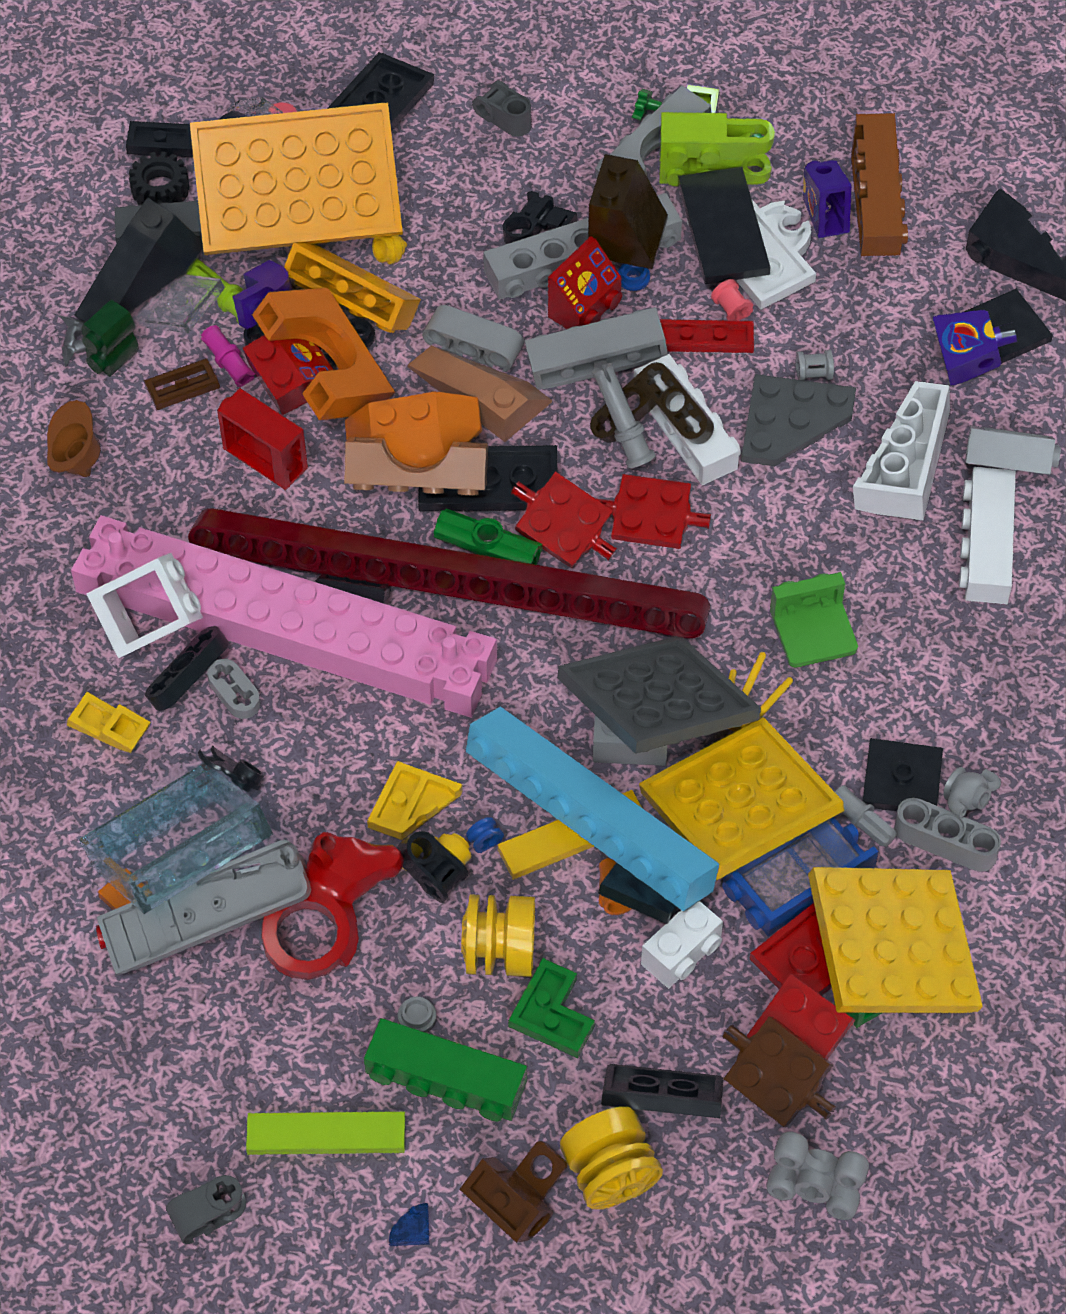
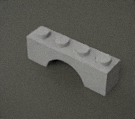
M682 85L675 93L669 94L653 114H648L631 135H626L610 155L638 160L647 176L644 161L650 152L660 146L661 112L712 113L711 105ZM603 158L595 168L596 178L598 177Z

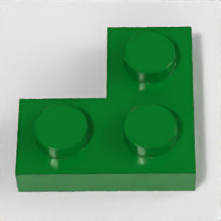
M542 958L508 1020V1027L578 1058L595 1027V1020L563 1006L577 981V973Z

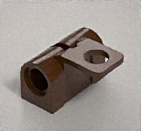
M538 1141L515 1171H510L495 1157L482 1158L459 1190L516 1243L528 1241L549 1222L553 1215V1210L542 1200L566 1170L567 1162L546 1142ZM540 1155H545L552 1163V1172L544 1179L538 1177L533 1170V1163Z

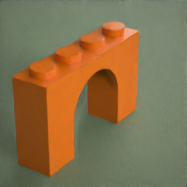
M328 288L268 292L252 314L268 341L294 338L310 341L327 352L337 365L338 370L319 372L302 393L318 420L349 417L367 403L388 400L395 393Z

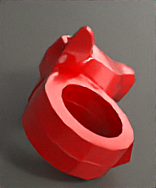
M323 832L318 835L311 844L306 864L307 868H304L311 886L309 897L304 901L263 918L261 941L267 960L279 973L291 978L304 980L325 976L339 965L347 967L356 953L359 940L357 919L352 904L376 884L397 877L404 863L402 853L394 845H374L354 837L336 836L330 832ZM303 909L317 910L326 915L334 924L337 934L336 941L331 950L321 958L311 961L297 960L288 955L279 945L277 938L278 929L283 920L291 913Z

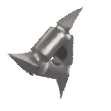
M58 315L68 326L63 343L64 346L62 347V355L66 367L74 352L77 354L86 352V347L82 340H76V337L82 335L81 328L84 322Z

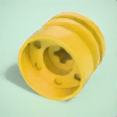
M469 895L468 906L463 915L461 953L466 964V974L476 975L478 958H485V975H492L496 958L504 959L507 976L532 977L535 897L510 896L506 912L498 913L495 895H489L487 912H480V895Z
M630 1107L611 1108L591 1115L574 1125L560 1140V1149L570 1170L579 1173L577 1176V1186L583 1191V1199L591 1209H607L640 1196L653 1187L662 1177L663 1168L659 1160L654 1158L655 1152L653 1147L643 1143L646 1133L636 1112Z

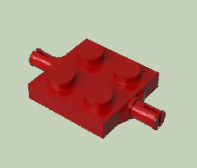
M556 471L547 484L536 493L520 481L512 489L511 494L527 504L526 512L516 524L515 530L524 537L541 543L543 550L565 565L573 568L582 555L591 549L605 557L608 561L615 553L617 548L600 538L602 528L611 517L613 510Z
M622 474L620 490L614 501L594 497L613 510L611 539L681 549L683 534L688 529V525L708 529L710 526L711 514L691 512L689 504L691 483Z

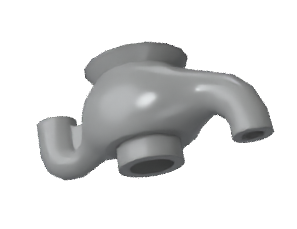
M963 767L957 768L949 776L944 787L943 795L947 800L950 811L962 818L967 810L983 809L991 798V792L1000 788L1001 779L988 769L978 774L966 772Z

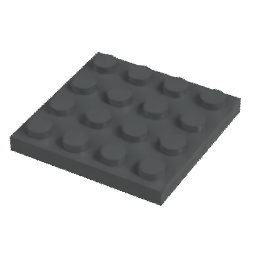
M675 636L558 666L557 679L635 754L648 752L649 750L670 744H677L699 736L710 735L732 727H740L743 724L758 721L760 718L761 707L683 637Z

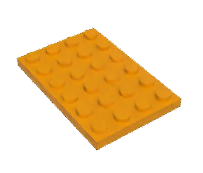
M388 102L190 123L204 255L289 247L294 242L318 244L403 235Z

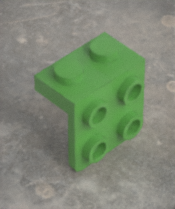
M841 572L819 574L811 579L798 582L787 581L779 586L772 587L770 613L791 667L797 668L851 656L857 652L858 644L843 606L845 581Z

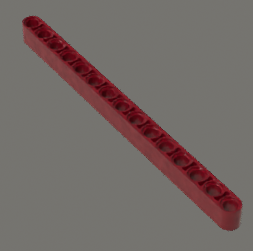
M214 508L202 510L188 534L189 543L246 561L320 574L324 573L343 578L348 577L360 581L366 580L371 583L388 584V586L683 638L699 637L705 630L710 612L708 599L696 592Z

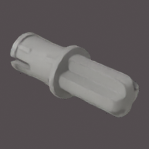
M845 785L835 791L843 800L844 811L842 813L856 828L862 829L880 846L887 847L892 843L897 833L874 813L873 805H866Z

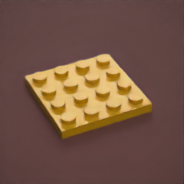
M764 717L639 783L641 794L673 831L719 863L716 880L844 811L843 800Z
M813 867L808 873L837 1012L972 1013L978 1012L983 1007L951 870Z

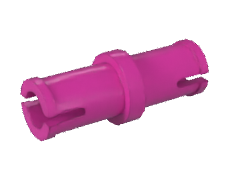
M217 325L205 329L201 334V340L214 354L216 364L228 372L237 387H242L253 381L255 373L241 358L239 348L227 340Z

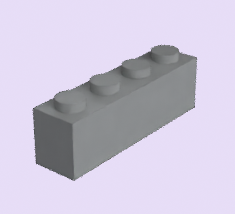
M656 307L637 310L627 315L605 318L599 322L574 326L567 330L524 340L533 378L538 390L594 378L592 371L597 367L603 370L601 365L612 363L614 371L618 372L648 364L668 355L666 340Z

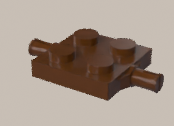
M769 1016L760 1030L750 1038L735 1028L733 1024L727 1028L729 1032H724L722 1038L730 1042L740 1052L736 1062L723 1078L783 1127H787L796 1115L808 1106L824 1117L825 1120L832 1115L830 1112H834L836 1106L832 1105L818 1093L822 1080L833 1067L830 1061L774 1017Z

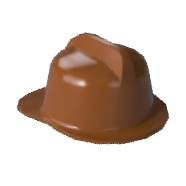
M74 400L62 405L52 416L48 425L47 465L54 472L66 471L75 475L79 474L82 477H89L91 475V467L100 456L101 445L93 432L91 409L85 402Z

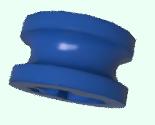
M492 817L479 820L466 833L467 840L470 843H474L473 849L477 853H482L496 846L504 837L502 830L496 828V821Z

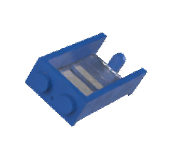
M832 817L724 876L722 887L731 901L736 902L738 900L746 909L745 915L751 926L756 930L761 928L769 937L814 903L808 873L813 867L875 868L879 851L873 846L864 852L857 844L859 837L857 828L852 823L843 828Z

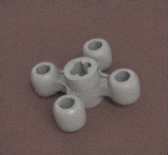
M796 1132L781 1134L774 1149V1159L777 1164L770 1171L766 1184L767 1192L772 1197L783 1201L791 1200L797 1193L801 1198L809 1202H826V1210L832 1217L840 1220L852 1219L860 1203L858 1188L864 1184L869 1171L867 1158L853 1151L842 1153L839 1159L825 1150L811 1149L808 1151V1141L801 1134Z

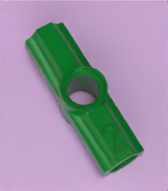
M447 508L441 511L434 529V538L471 551L473 554L537 565L542 552L541 543L503 530L501 523L495 519L483 518L476 520Z

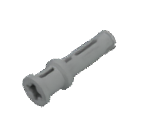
M613 364L601 365L603 370L597 367L592 371V374L597 381L617 428L614 437L616 442H621L627 456L625 461L627 468H635L646 464L654 459L656 455L654 450L649 449L642 433L645 430L643 424L640 421H635L613 369Z

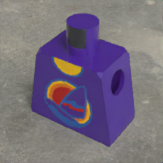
M834 160L825 162L811 161L804 167L803 200L818 239L850 232L852 185L837 161ZM826 202H828L831 205V209L829 212H825L829 209Z
M986 310L933 316L950 386L966 382L998 368L1001 365L998 347L1017 342L1013 323L992 327L989 313Z

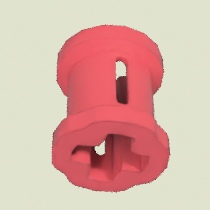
M734 279L723 281L711 294L713 302L720 304L727 313L726 318L728 321H740L750 316L754 306L751 300L745 299L738 290L739 285Z

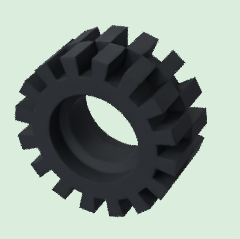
M152 152L149 159L143 155L139 157L140 163L135 161L132 164L133 169L129 170V182L134 201L137 200L138 205H143L147 198L157 204L183 202L182 197L187 198L189 190L187 168L181 159L177 161L176 155L171 154L167 158V152H161V155L156 157V153ZM156 177L171 179L169 183L163 186L147 184L148 181Z

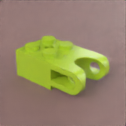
M661 112L659 184L678 186V176L735 167H743L745 178L749 185L767 182L771 176L772 167L765 153L771 149L774 143L775 131L772 124L763 119L727 118V113ZM757 133L764 135V137L762 138L750 136ZM747 166H759L762 170L760 172H753Z

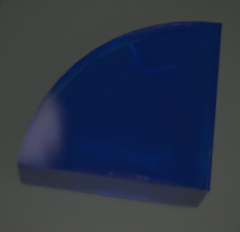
M428 1203L411 1207L408 1212L399 1218L391 1229L389 1246L430 1245Z

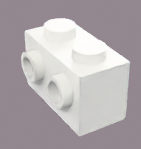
M700 901L685 911H679L668 924H665L642 945L641 965L669 989L679 979L684 980L694 970L696 963L703 956L711 955L722 942L723 921Z

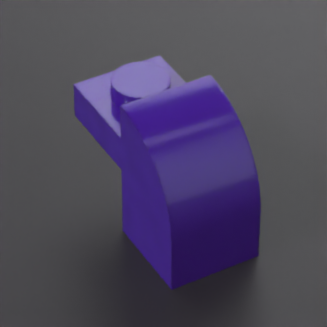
M271 260L244 273L247 289L233 296L239 325L245 329L258 324L252 314L268 292L292 290L288 271Z

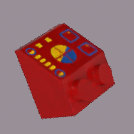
M592 236L548 276V317L566 329L599 322L601 315L607 309H615L622 299V277L597 240Z
M263 335L242 348L249 366L282 415L307 403L302 393L319 372L333 370L319 347L304 339L294 338L268 341L266 336Z

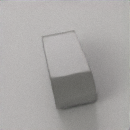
M447 305L437 307L422 333L423 339L429 345L434 343L442 346V350L459 356L464 354L473 357V361L489 367H493V365L503 368V372L510 370L525 343L522 335L510 327Z
M908 798L898 806L894 830L897 833V837L903 842L974 871H988L996 864L1001 839L1000 835L991 827L966 817L960 818L949 810L918 798ZM906 819H914L919 823L911 824ZM948 833L951 834L953 838H945L940 834ZM983 847L987 849L989 852H980L975 848Z

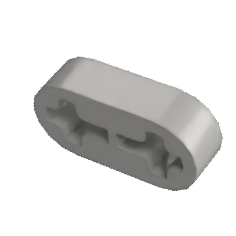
M229 659L214 661L207 670L208 682L211 689L229 712L240 719H248L257 714L260 709L259 693L240 667ZM218 673L230 674L232 684L229 685L223 678L218 679ZM239 692L245 700L250 699V704L247 706L243 703L238 704L236 693Z

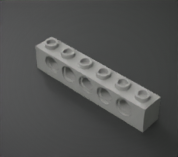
M663 193L657 196L668 214V220L659 247L668 248L681 240L682 220L667 193ZM588 218L484 251V272L498 299L506 297L516 298L527 290L537 287H548V276L588 239Z

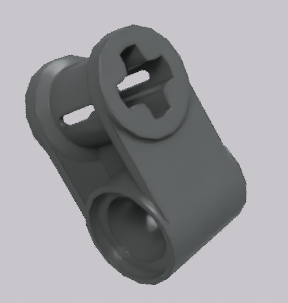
M495 81L491 84L490 90L486 94L477 96L472 100V106L477 115L487 122L493 123L506 133L519 137L530 132L532 128L530 100L509 88L504 82Z
M222 1175L192 1191L176 1196L166 1205V1211L182 1243L192 1244L194 1243L193 1238L201 1234L208 1236L214 1230L239 1218L245 1211L246 1200L238 1180L229 1175ZM228 1194L232 1201L225 1204L221 1196Z

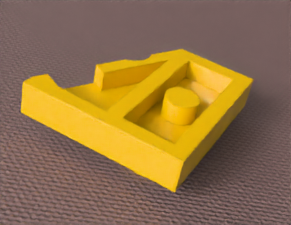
M397 761L367 820L368 828L403 840L460 797L463 792L462 784Z

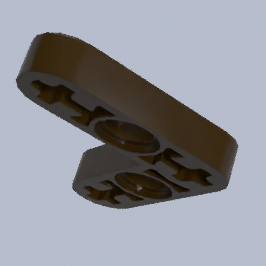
M659 362L649 364L622 388L626 400L632 395H639L640 397L639 406L632 411L635 421H640L658 405L680 434L690 442L702 444L712 436L714 431L712 419L674 372L664 364ZM657 374L661 375V380L669 387L665 391L655 384L654 377ZM677 395H683L685 399L683 407L678 411H671V400ZM605 404L592 417L590 429L600 440L612 443L616 441L614 435L617 428ZM691 416L699 422V427L701 428L699 432L693 431L694 427L686 420L687 417ZM607 420L610 421V426L612 427L608 432L605 431L606 428L604 426Z

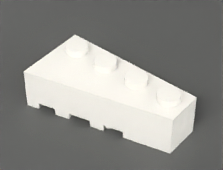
M914 382L896 413L895 421L882 436V443L875 454L871 455L866 463V470L862 477H858L853 485L854 507L856 510L924 520L950 414L949 385Z

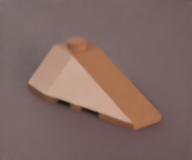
M432 345L408 364V368L439 392L478 397L481 424L504 442L552 403L549 397L528 381Z

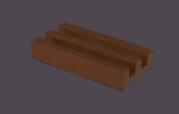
M207 358L144 380L145 388L149 392L156 411L220 388L219 381ZM204 370L206 372L205 374L199 375L191 379L187 378V376L196 374ZM175 381L174 385L165 387L157 391L155 389L156 387Z

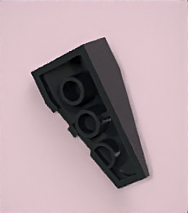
M1000 188L995 192L969 230L966 244L968 255L973 261L981 262L995 272L1066 301V256L1060 257L1050 243L1053 240L1046 231L1040 234L1029 221L1032 217L1030 212Z
M147 198L127 225L74 314L75 317L85 323L111 299L127 309L130 314L133 313L135 308L151 296L155 297L176 278L180 279L188 273L203 252V242L176 215Z

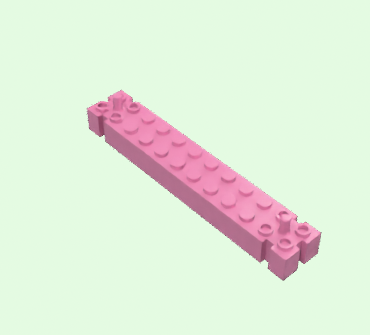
M100 515L89 536L91 549L83 548L71 569L76 592L87 595L86 593L159 557L172 553L174 559H177L184 569V580L189 590L195 593L201 604L200 612L203 618L185 627L201 632L208 627L217 626L228 641L429 705L432 704L434 698L444 701L445 710L472 718L482 696V682H488L497 662V639L473 631H469L467 637L459 636L456 634V626L141 527H139L136 533L128 532L127 523ZM156 571L116 589L125 608L169 622L179 619Z

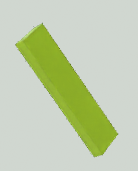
M405 1111L248 1113L246 1152L247 1155L405 1153Z

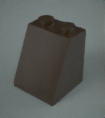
M605 154L589 202L588 238L592 236L597 240L610 261L653 269L668 220V214L638 160Z

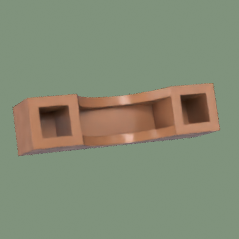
M349 437L345 442L344 484H353V489L373 490L374 485L388 486V491L407 492L409 487H423L424 493L439 494L444 492V488L458 489L457 493L461 495H478V490H485L487 485L488 443L453 442L447 455L438 463L428 467L416 468L398 461L389 451L384 438Z

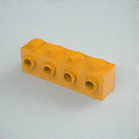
M294 242L284 265L289 277L295 280L294 283L305 289L328 288L337 303L349 308L348 311L351 314L364 319L368 318L376 322L378 328L389 333H395V330H407L421 301L420 298L316 244Z

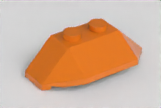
M434 391L370 402L345 419L346 440L349 437L384 438L391 454L401 463L416 468L432 466L447 455L453 442H471L473 438H476L482 432L479 399L473 396Z

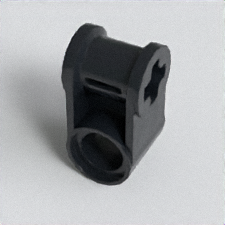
M415 832L400 842L397 847L404 858L403 868L420 884L427 894L440 903L446 901L448 898L447 893L459 880L464 881L469 875L464 864L450 854L429 832ZM412 843L422 848L423 859H418L413 855L411 851Z

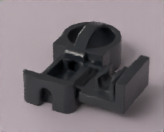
M529 191L527 193L528 202L521 212L513 211L502 225L504 242L509 244L540 233V226L543 229L548 227V230L577 222V213L554 207V200L551 196L544 195L542 198L539 197V193ZM516 229H522L521 234L510 233Z

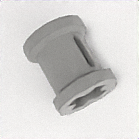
M831 349L825 350L824 353L820 354L796 352L795 365L798 380L805 381V378L825 377L827 380H833L834 360Z

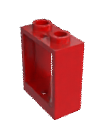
M241 388L231 397H227L221 402L217 412L223 449L284 490H287L308 469L304 429Z

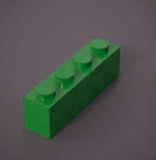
M380 1018L364 1056L365 1073L369 1074L373 1081L382 1085H390L391 1082L406 1086L408 1092L419 1097H427L430 1094L442 1098L446 1105L455 1109H464L467 1106L479 1110L481 1116L496 1122L501 1121L502 1118L512 1121L527 1083L526 1065Z

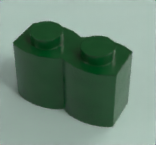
M112 299L85 322L81 328L82 342L86 347V362L95 373L101 374L103 372L109 377L138 352V342L133 333L135 329L133 318L127 309Z

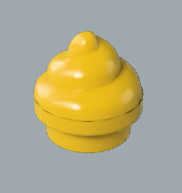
M399 235L375 237L372 243V250L376 260L381 263L387 262L389 265L399 262L407 247L406 241Z

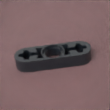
M211 626L201 631L147 688L145 696L157 711H163L173 706L225 651L229 642L217 626Z

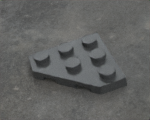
M755 374L741 462L775 467L798 450H804L824 438L825 434L852 421L856 387Z

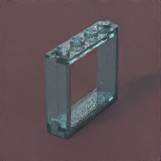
M203 763L79 838V841L95 871L137 909L146 914L273 835V832L259 803L217 771ZM204 773L207 780L201 779L195 782L194 778ZM213 801L229 813L130 875L115 862ZM97 838L99 842L94 844L92 840ZM146 881L147 884L142 888L138 886L141 882Z

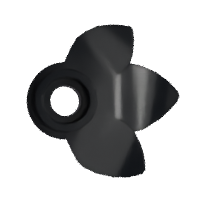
M214 746L211 747L213 757L203 754L201 749L198 751L199 759L205 765L214 770L222 771L242 790L249 792L252 788L259 791L262 787L261 780L265 775L251 763L240 759L237 763Z

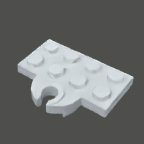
M752 200L771 267L770 275L736 281L760 310L816 281V272L802 257L810 245V222H803L801 227L794 231L784 228L788 225H796L801 220V212L784 205L785 201L772 202L759 208Z

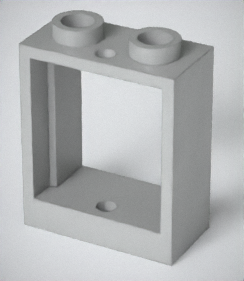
M970 425L965 462L1050 475L1051 467L1058 468L1061 447L1055 445L1056 440L1053 436Z

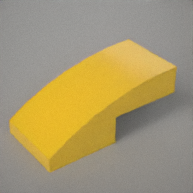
M86 692L68 718L67 726L119 750L131 753L151 722L121 704L114 708Z

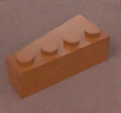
M895 113L856 114L851 165L861 256L900 255L902 244H907L908 226L907 224H902V218L905 217V200L900 195L902 192V174L899 173L900 156L899 149L897 148Z

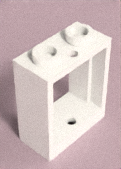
M172 553L159 557L86 593L118 658L203 618L200 612V601L195 593L189 590L184 580V569L181 563L174 559ZM156 571L179 619L139 638L116 589Z

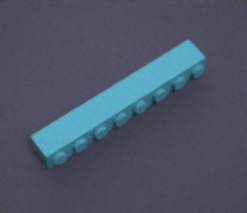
M501 706L470 724L466 752L679 909L685 911L713 892L719 868L718 862Z

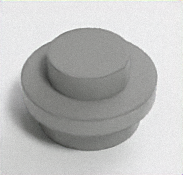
M411 997L401 1004L398 1010V1022L401 1025L426 1033L436 1022L435 1007L429 1000L423 997Z

